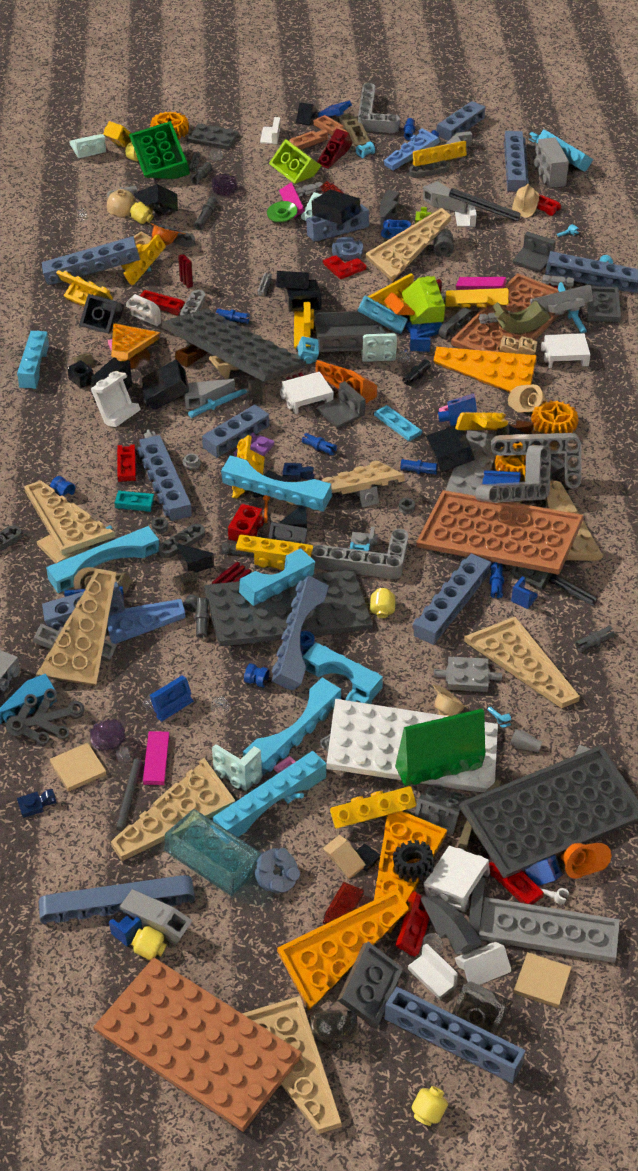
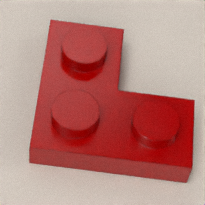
M335 255L323 260V264L340 280L367 270V266L359 258L344 263Z

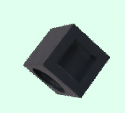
M82 360L67 367L69 380L80 389L92 384L93 369Z

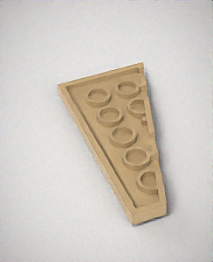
M96 569L75 609L55 640L52 649L47 654L41 668H39L36 677L46 673L49 679L96 686L116 572Z

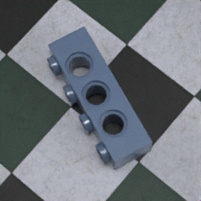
M473 101L469 102L437 124L436 130L439 133V137L449 141L456 133L467 131L485 118L486 107Z
M360 204V213L342 225L316 216L306 218L307 236L313 241H321L329 237L369 227V210Z
M257 405L251 406L202 436L203 448L218 458L236 447L238 442L247 435H251L252 432L256 435L269 427V414Z
M117 582L114 583L109 616L125 611L123 595ZM84 591L43 603L42 607L46 625L58 631L60 627H64Z

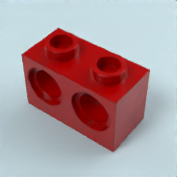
M241 504L228 526V540L237 542L239 535L257 537L258 528H262L264 524L262 509Z

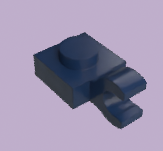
M284 463L282 477L293 481H300L301 477L312 480L314 479V467H302V463Z
M53 789L44 791L40 796L38 792H34L17 798L23 818L44 812V806L57 803Z

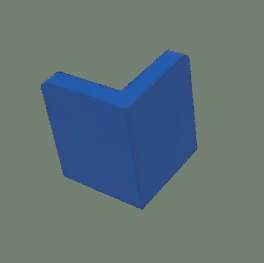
M411 329L410 351L430 352L431 339L417 337V329Z
M522 576L513 586L511 602L529 609L537 599L538 594L525 588L526 578Z
M555 855L539 861L525 870L527 876L537 886L555 881L563 876Z
M126 916L119 923L114 919L109 921L111 934L127 947L132 943L138 929H143L141 919L138 917L132 920Z

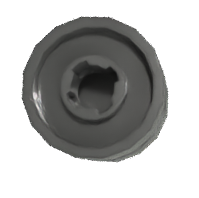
M443 229L433 239L434 253L437 257H442V255L450 257L454 252L453 234L450 230Z

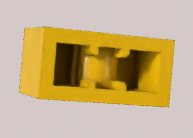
M111 121L108 122L104 129V136L114 144L124 148L131 142L129 137L131 132L122 125Z

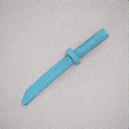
M560 282L558 286L559 292L565 291L562 282ZM569 309L568 318H573L580 333L587 332L578 317L579 310L570 311Z
M241 389L214 401L209 398L207 399V404L188 412V415L193 418L207 410H214L216 406L246 394L248 391Z

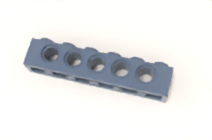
M505 131L504 151L507 191L517 192L519 188L529 184L525 137H523V131Z
M134 236L44 261L42 262V269L47 285L64 282L56 274L58 270L61 272L66 271L73 277H82L138 261L140 257Z
M550 251L545 275L565 277V279L570 277L574 278V281L601 287H618L620 291L638 293V269Z
M160 435L140 439V447L137 448L140 458L143 457L144 469H148L149 480H153L154 492H158L159 504H163L164 515L169 516L170 521L191 517V503Z
M472 553L467 559H463L459 569L452 573L450 580L443 584L439 594L434 595L431 604L424 608L419 618L415 619L412 626L414 636L434 645L490 574L491 562Z
M399 987L395 988L385 1004V1020L513 1084L523 1065L524 1049Z

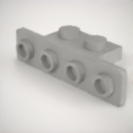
M591 285L530 299V304L536 300L547 312L555 313V315L564 314L565 310L569 309L570 311H577L581 306H585L586 302L593 301Z

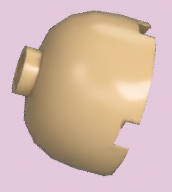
M118 189L109 195L107 211L111 215H117V217L131 215V207L136 203V198L131 192Z

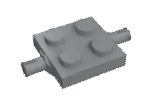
M448 657L446 670L434 669V677L446 678L448 690L488 692L490 680L502 681V672H490L488 659Z

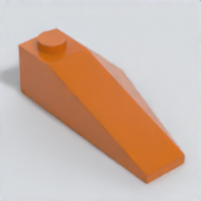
M319 360L316 361V372H320L324 379L337 389H339V384L345 381L366 399L365 404L377 397V385L368 378L352 370Z

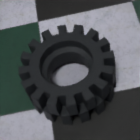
M409 840L407 845L403 842L401 843V848L397 846L396 852H393L396 874L407 882L409 879H412V882H416V878L422 881L423 876L428 878L430 876L429 872L432 873L434 871L435 863L432 850L423 841L420 844L419 840H415V843ZM411 859H421L416 863H406Z

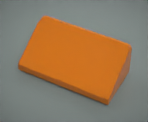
M393 292L384 301L397 315L415 314V311Z

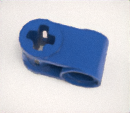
M385 220L381 236L391 239L411 227V223L407 220Z

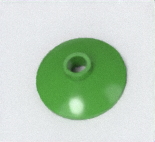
M288 201L276 202L267 210L268 218L274 222L291 220L297 214L296 205Z

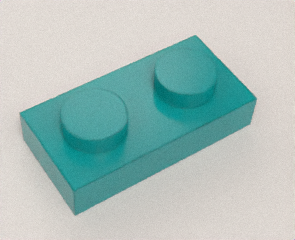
M118 490L114 505L118 509L151 512L154 494Z

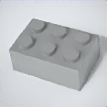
M556 137L538 139V145H536L537 156L534 159V165L538 167L539 175L543 176L544 184H547L549 188L566 186L569 161Z

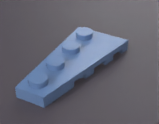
M421 128L417 136L413 135L410 138V142L401 145L400 150L394 151L384 160V165L393 171L413 159V151L431 148L440 143L439 137Z
M182 599L125 608L123 612L110 615L107 628L111 643L117 644L184 619L185 611Z

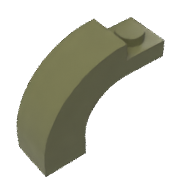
M536 300L520 312H509L498 302L493 305L496 311L495 316L500 325L510 333L520 334L533 331L551 318L546 309Z

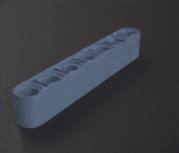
M182 875L44 895L38 901L40 922L42 924L52 921L58 923L69 921V919L78 918V920L92 918L93 915H114V912L123 911L119 907L132 889L169 906L181 905L183 902L193 903L195 901L193 880L190 876Z

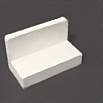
M274 117L273 127H263L260 143L278 144L280 117Z
M467 203L465 213L455 211L457 227H476L475 206Z
M497 942L490 943L455 958L458 967L465 971L468 984L472 988L511 972L505 947Z
M427 943L422 947V955L408 965V970L439 1000L457 986L458 973Z

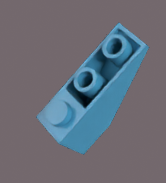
M46 673L26 681L0 707V724L3 721L7 723L10 717L16 716L15 714L20 712L24 705V699L28 694H33L37 698L36 705L30 709L28 715L35 711L36 706L39 708L44 699L45 691L50 688L54 689ZM48 693L47 697L53 698L54 694ZM32 698L27 699V702L29 704L34 703V700Z

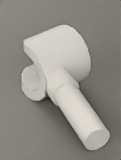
M540 888L544 895L554 898L558 904H565L566 899L560 895L566 898L569 895V891L564 888L558 889L557 892Z

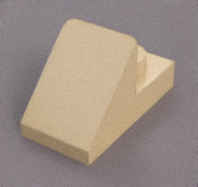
M210 356L209 358L225 380L229 378L231 370H239V368L217 356Z

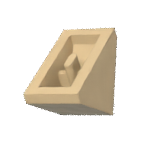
M338 835L323 848L348 879L366 866L350 843L341 835Z

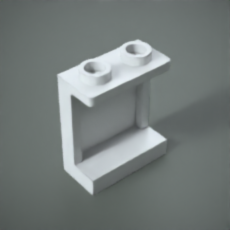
M584 333L545 335L544 342L541 343V351L545 352L544 362L548 363L549 368H552L554 361L580 360L582 366H589L590 351Z
M111 372L109 377L98 381L91 388L103 421L108 426L117 427L141 410L139 404L131 402L123 381L127 377L126 373Z
M320 372L283 381L282 389H280L282 399H286L289 410L292 409L295 414H298L300 406L324 400L325 403L333 400V391Z
M449 846L434 867V871L430 873V876L424 882L426 896H438L454 908L466 912L470 906L468 897L483 875L488 877L490 874L489 860L483 856L466 852L461 848Z

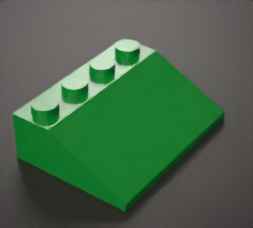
M171 121L129 134L145 178L176 179L190 174L186 158Z
M483 708L404 727L395 764L404 786L417 785L424 781L437 780L444 776L457 775L461 772L474 771L481 768L486 755Z

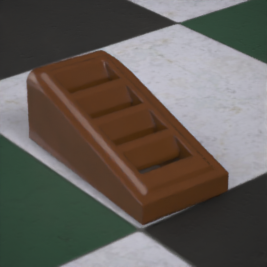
M190 345L177 350L175 359L187 368L209 352L201 348L198 351L196 350L197 346Z

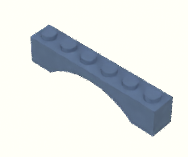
M307 576L297 584V595L291 603L293 609L286 620L288 626L283 632L281 638L283 643L277 651L278 660L272 669V682L289 690H295L301 685L306 669L300 649V633L303 622L309 612L318 608L325 601L329 585L311 576Z

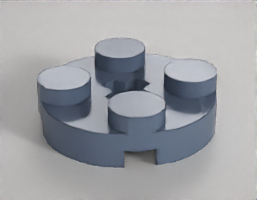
M341 237L336 240V243L333 242L332 253L341 260L361 258L363 243L360 240L358 242L354 241L353 237Z
M285 848L267 850L257 859L255 877L258 884L266 891H271L275 894L286 892L295 885L296 880L300 877V871L294 857ZM274 865H276V867H279L280 876L278 874L274 875Z

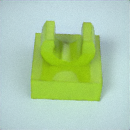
M421 207L420 212L416 211L415 224L432 214L427 212V207Z

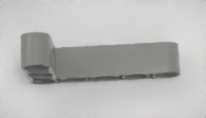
M365 83L362 87L358 122L362 123L365 131L398 132L400 125L399 116L373 113L375 85Z
M577 434L498 435L492 439V452L499 456L526 455L527 449L531 446L532 442L539 441L541 443L540 446H548L550 448L551 454H564V479L566 485L569 488H577L581 484V441ZM553 440L559 442L556 447H551L549 443ZM570 440H576L577 444L575 446H569L568 442ZM519 441L522 443V446L515 448L513 444ZM497 442L504 443V447L501 449L495 448L494 445ZM572 457L577 458V462L574 464L568 463V460ZM571 475L577 476L575 481L568 480Z
M538 445L528 447L526 452L525 482L479 485L475 490L476 499L491 503L546 499L550 492V448Z
M396 529L392 532L387 554L316 545L313 547L311 558L315 561V568L331 571L354 570L355 574L397 579L401 577L408 548V532L404 529Z

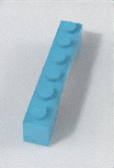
M231 455L221 470L222 482L229 486L239 487L296 505L306 506L313 510L324 512L332 497V486L330 483L316 479L303 482L274 480L257 472L247 460Z
M149 526L46 567L48 580L57 593L74 587V577L83 568H93L101 563L119 558H145L159 552V539Z
M321 678L309 689L308 704L302 716L286 730L269 737L256 739L243 751V757L254 746L261 750L262 776L267 771L271 772L281 758L285 759L288 756L290 749L294 745L298 746L307 733L310 734L314 731L316 724L320 720L324 721L328 717L329 712L334 708L335 699H341V689L326 679Z
M311 751L213 816L214 832L226 844H229L244 834L257 818L277 801L292 793L309 790L325 779L326 762L314 751Z

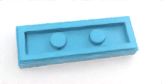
M366 295L363 297L357 310L399 334L402 333L408 320Z
M388 405L374 412V416L408 441L422 434V430Z

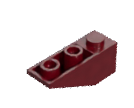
M336 128L317 161L322 167L329 169L348 152L353 143L349 132Z

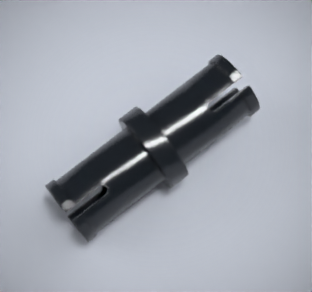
M423 359L421 363L414 366L410 373L402 379L404 384L411 386L417 379H421L423 374L430 369V362L427 359Z

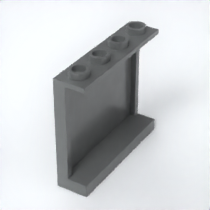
M359 311L315 313V331L319 352L363 350L364 335L386 334L380 323Z

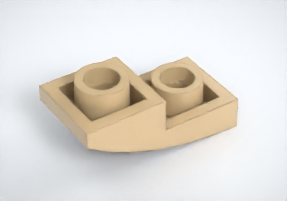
M503 335L500 351L532 355L536 352L537 341L521 336L520 340H516Z

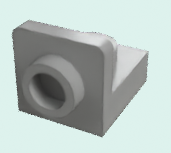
M374 484L370 489L354 492L360 497L362 507L379 503L377 486Z
M371 526L370 534L352 532L351 542L360 545L368 543L370 544V551H373V545H377L378 541L375 527Z

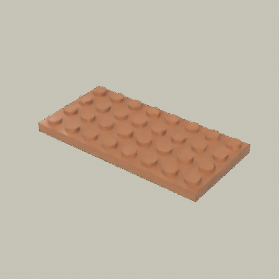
M517 273L504 286V288L509 289V304L502 306L510 312H520L531 305L530 299L559 291L557 288ZM487 306V308H482L451 339V345L459 349L503 352L500 351L503 335L516 340H520L521 336L536 340L559 315L548 312L551 318L545 324L533 331L517 334L504 330L499 322L481 324L479 321L480 314L488 315V313L496 312L493 306Z
M443 490L416 544L418 548L465 557L472 553L491 562L560 574L583 522V515L513 502L478 501L473 495Z
M154 957L93 1026L94 1030L242 1132L246 1130L302 1058L301 1051Z

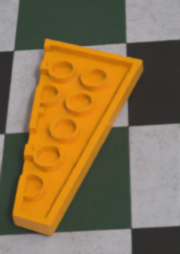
M114 323L111 357L117 358L118 361H127L159 340L160 332Z
M436 347L433 361L437 365L457 371L465 376L475 378V380L510 393L517 386L532 385L536 355Z
M403 811L387 815L374 900L398 889L404 901L408 904V898L416 890L420 880L416 878V882H412V879H409L407 882L404 878H399L394 867L393 852H396L397 846L401 848V843L403 842L407 845L409 840L412 843H415V840H419L420 844L423 841L426 843V846H430L434 858L447 835V829ZM411 859L406 863H416L421 859ZM395 925L388 931V933L391 934Z
M398 889L277 948L283 964L309 1011L353 967L363 944L369 941L372 945H375L406 914L409 908Z

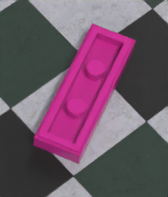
M292 182L279 190L283 201L292 202L296 205L297 214L295 217L305 211Z
M459 277L456 290L504 288L507 281L506 277Z
M148 732L143 785H165L169 732Z

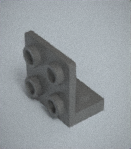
M527 231L524 235L523 248L513 259V263L541 272L547 265L550 251L555 252L556 241Z
M344 381L339 384L338 398L317 407L319 413L336 428H339L365 416L366 399Z
M430 785L418 798L414 816L447 829V834L454 835L460 813L462 812L459 805L462 801L469 798L464 797L459 792L446 791L442 786Z

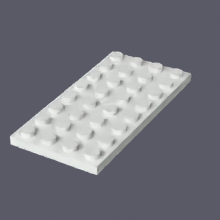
M335 699L326 769L401 780L395 764L404 727L448 716ZM485 722L486 755L481 768L421 783L474 792H486L495 782L498 724Z

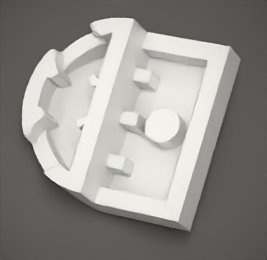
M136 294L126 302V307L131 309L132 316L155 326L161 324L160 309L154 302Z

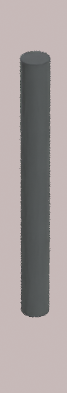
M134 759L116 830L123 831L125 829L142 764L140 759Z

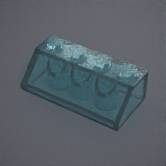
M195 809L190 811L165 833L164 851L230 896L234 895L247 882L257 864L258 857L261 855V852Z

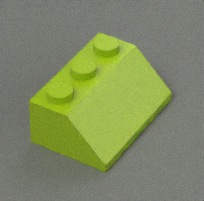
M287 139L284 140L269 162L272 167L294 184L315 176L322 166Z
M435 276L420 277L402 292L403 300L415 311L414 315H409L412 325L444 322L445 304Z

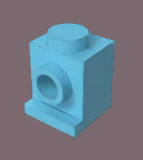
M302 336L297 350L298 355L301 357L300 359L306 361V364L315 362L319 355L318 339Z

